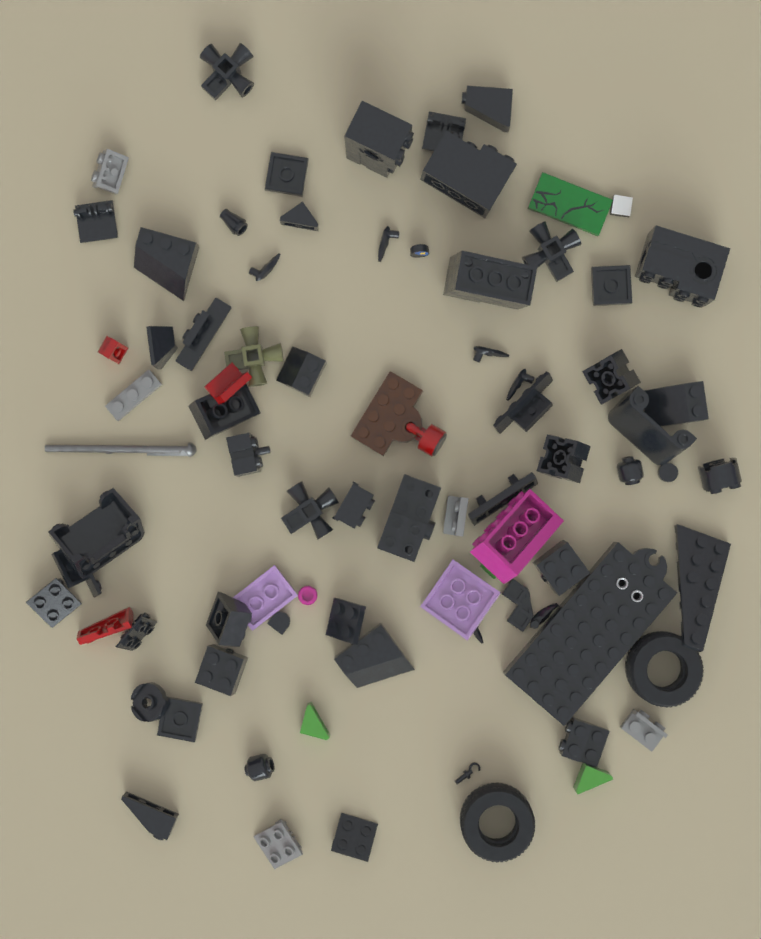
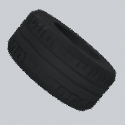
M667 631L648 633L635 642L626 657L625 672L630 686L638 696L655 706L671 708L686 703L697 693L696 691L699 690V686H701L703 681L704 666L699 652L682 646V636ZM661 651H670L679 658L681 666L679 676L668 686H656L648 678L647 668L649 661L655 654Z
M499 782L488 783L487 785L479 786L467 796L460 812V827L467 846L475 855L484 860L486 859V861L498 863L513 860V858H517V856H520L521 853L527 850L535 833V817L529 802L519 790L511 785L508 786V784ZM501 805L508 807L515 816V826L512 831L502 838L485 836L479 827V819L482 813L492 806Z

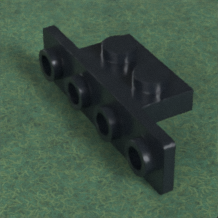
M215 298L206 312L202 310L201 314H196L193 319L194 325L191 329H187L182 337L184 339L182 343L185 346L176 359L178 364L190 371L194 369L230 312V305Z
M546 371L538 376L535 383L530 388H527L522 393V396L513 402L503 415L496 419L493 426L499 434L513 421L527 432L553 406L552 402L541 394L553 381L549 372Z
M60 550L51 554L68 589L86 581L94 598L102 594L101 584L97 579L95 580L93 574L87 578H81Z

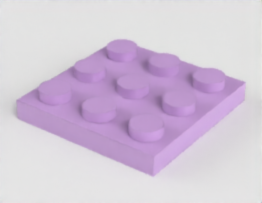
M452 560L420 607L464 639L469 640L501 592L455 560Z

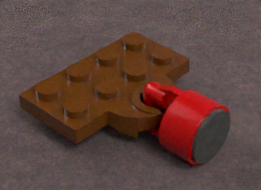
M390 371L351 434V437L382 456L385 455L393 440L400 443H408L415 439L419 441L417 448L432 457L442 447L447 434L434 424H431L428 429L422 427V418L414 406L423 390Z

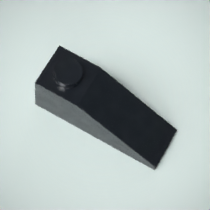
M126 791L121 800L146 830L158 840H168L179 814Z

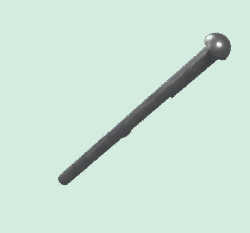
M190 442L188 446L45 445V452L147 453V456L192 457L196 453V446Z

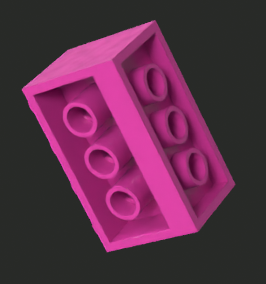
M531 489L525 493L521 491L495 517L496 520L486 527L484 533L472 543L474 547L470 553L505 584L523 570L564 520Z

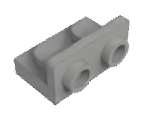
M109 149L104 150L103 153L100 152L97 158L98 169L97 171L94 170L91 178L93 182L92 187L118 194L129 157Z
M448 496L443 529L444 534L463 537L468 498Z
M633 709L620 728L650 751H653L663 736L665 738L668 736L664 732L666 728L657 721L654 724L648 720L650 716L644 711L640 710L637 712Z

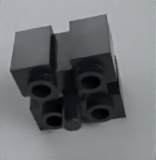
M622 349L582 371L589 385L594 383L597 389L594 393L601 405L641 383L634 369L629 371L626 365L629 363V360Z
M251 433L226 437L234 476L241 477L261 472L260 468L263 467V462L260 455L271 453L270 446L259 448L257 437Z
M547 434L543 447L546 450L545 457H540L537 472L580 483L584 468L581 467L582 460L587 461L591 446L580 441L563 439Z

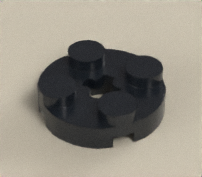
M153 682L141 684L134 689L131 695V700H133L131 710L138 720L153 722L159 720L164 715L170 701L160 685ZM147 698L151 699V706H147Z

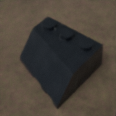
M141 227L135 245L134 268L184 301L199 246L193 241Z
M382 623L359 638L358 645L351 644L334 657L335 662L356 688L415 670Z

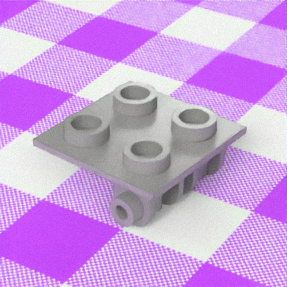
M282 819L278 820L274 826L254 836V839L274 869L303 855L302 846L299 845L295 836H291L293 832L288 831L289 828L286 825V821Z

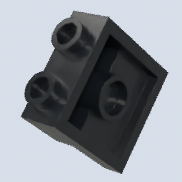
M572 717L571 721H568L566 724L565 732L567 733L565 739H561L558 750H560V754L563 757L597 767L610 731Z

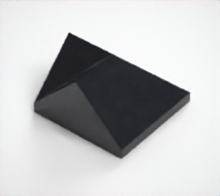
M147 326L151 365L159 370L166 365L178 349L175 346L173 326Z

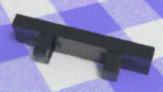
M533 472L518 480L515 474H512L508 477L511 486L489 501H486L483 495L477 497L476 500L479 507L468 514L473 525L475 526L507 505L521 491L525 493L536 486L538 482Z

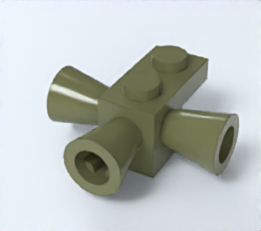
M259 327L242 328L240 331L246 346L241 347L242 349L224 352L226 367L233 362L239 370L249 368V374L252 376L249 380V387L266 385L267 381L261 366H265V361L284 362L281 343L263 349L262 345L258 344Z

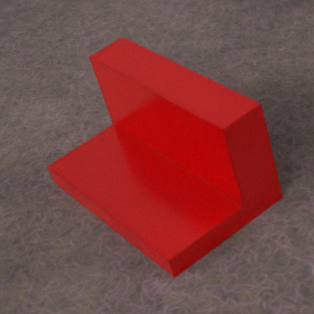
M231 362L204 387L216 402L221 404L226 402L245 385L252 376L248 372L242 374L234 363Z

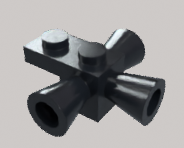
M239 43L231 58L226 53L221 56L213 44H209L201 52L200 59L210 64L214 71L201 87L215 101L231 84L242 98L254 87V82L242 76L240 66L254 57L248 48Z
M546 221L529 230L541 245L537 249L538 252L522 257L524 264L540 267L545 262L556 282L574 272L565 257L566 250L581 246V240L573 228L560 239L557 235L551 238Z
M303 481L286 491L299 504L296 509L281 518L291 534L310 522L317 540L334 530L320 516L324 514L323 509L339 503L330 487L316 500L314 497L309 499Z

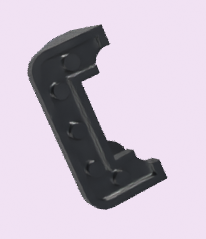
M637 386L629 390L609 412L608 421L654 464H667L690 447L697 438L691 432L684 429L678 430L673 436H670L643 411L649 403V397L641 387Z
M114 488L101 494L99 499L100 506L70 527L63 523L56 524L48 531L52 540L81 578L91 576L138 543L144 536L145 532L140 517Z

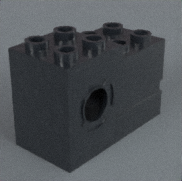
M361 101L344 136L346 158L388 178L390 173H394L397 166L400 167L405 158V149L409 150L413 142L414 132H412V124Z
M446 130L423 169L420 180L486 218L517 163L514 162L515 160L508 155L503 156L498 153V150L492 145L487 146L483 144L481 150H478L474 143L465 142L460 139L461 137L457 133Z
M656 225L647 235L635 277L639 278V281L643 283H656L662 289L671 288L669 296H672L674 300L679 302L689 301L692 302L691 305L702 308L713 302L716 298L731 248Z
M460 251L450 257L443 295L518 310L531 305L538 267Z
M404 474L377 549L415 562L441 487Z

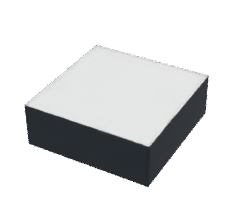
M613 195L610 215L629 218L633 197Z

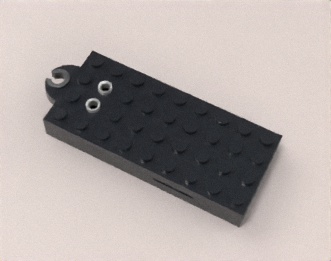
M613 542L589 570L590 574L577 584L503 671L506 677L563 726L567 724L677 594L673 588L663 581L667 573V563L664 556L658 557L656 565L652 566L649 563V557L656 554L657 550L641 548L632 554L619 542Z

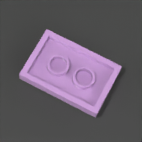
M274 565L233 598L245 603L252 612V618L248 626L253 631L297 597L298 594L276 565Z

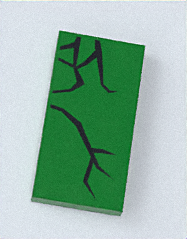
M542 172L528 209L599 236L613 200Z

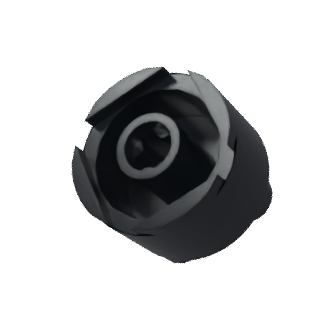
M730 458L729 462H725L724 459H718L704 463L703 467L698 466L703 490L710 492V494L720 493L723 488L727 487L729 489L741 487L742 479L737 458Z

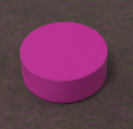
M304 586L298 593L299 601L304 605L313 604L318 597L316 589L312 586Z

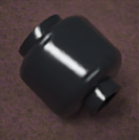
M633 456L624 457L622 462L617 464L619 480L625 483V485L638 484L644 477L642 462L634 459Z
M266 754L249 757L244 770L246 776H249L251 780L260 781L270 778L275 770V766L271 757H268Z

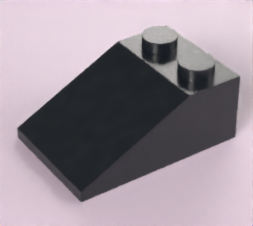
M703 381L644 390L649 397V403L644 408V412L660 427L709 419Z
M247 384L243 385L224 403L218 404L208 394L195 400L188 406L205 440L261 413Z

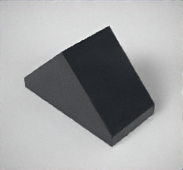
M303 201L280 217L281 225L319 231L317 221Z

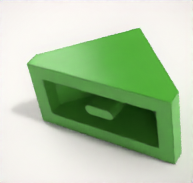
M309 702L300 733L327 740L330 738V733L312 702Z
M582 763L573 788L578 795L613 780V777L608 771Z

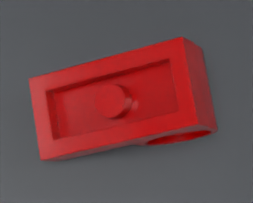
M106 336L98 353L120 364L128 347Z

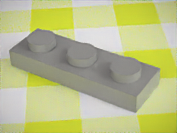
M147 370L105 407L119 421L162 384L151 370Z

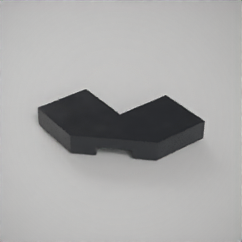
M511 579L502 595L517 604V606L507 619V622L523 632L534 617L529 589L516 580Z

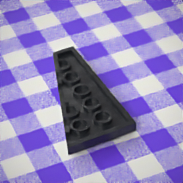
M676 524L674 527L677 538V574L681 600L679 605L682 615V646L702 652L705 647L731 543Z

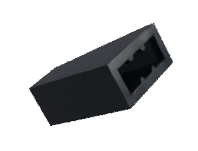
M467 86L466 92H462L461 104H465V111L503 132H509L513 89Z

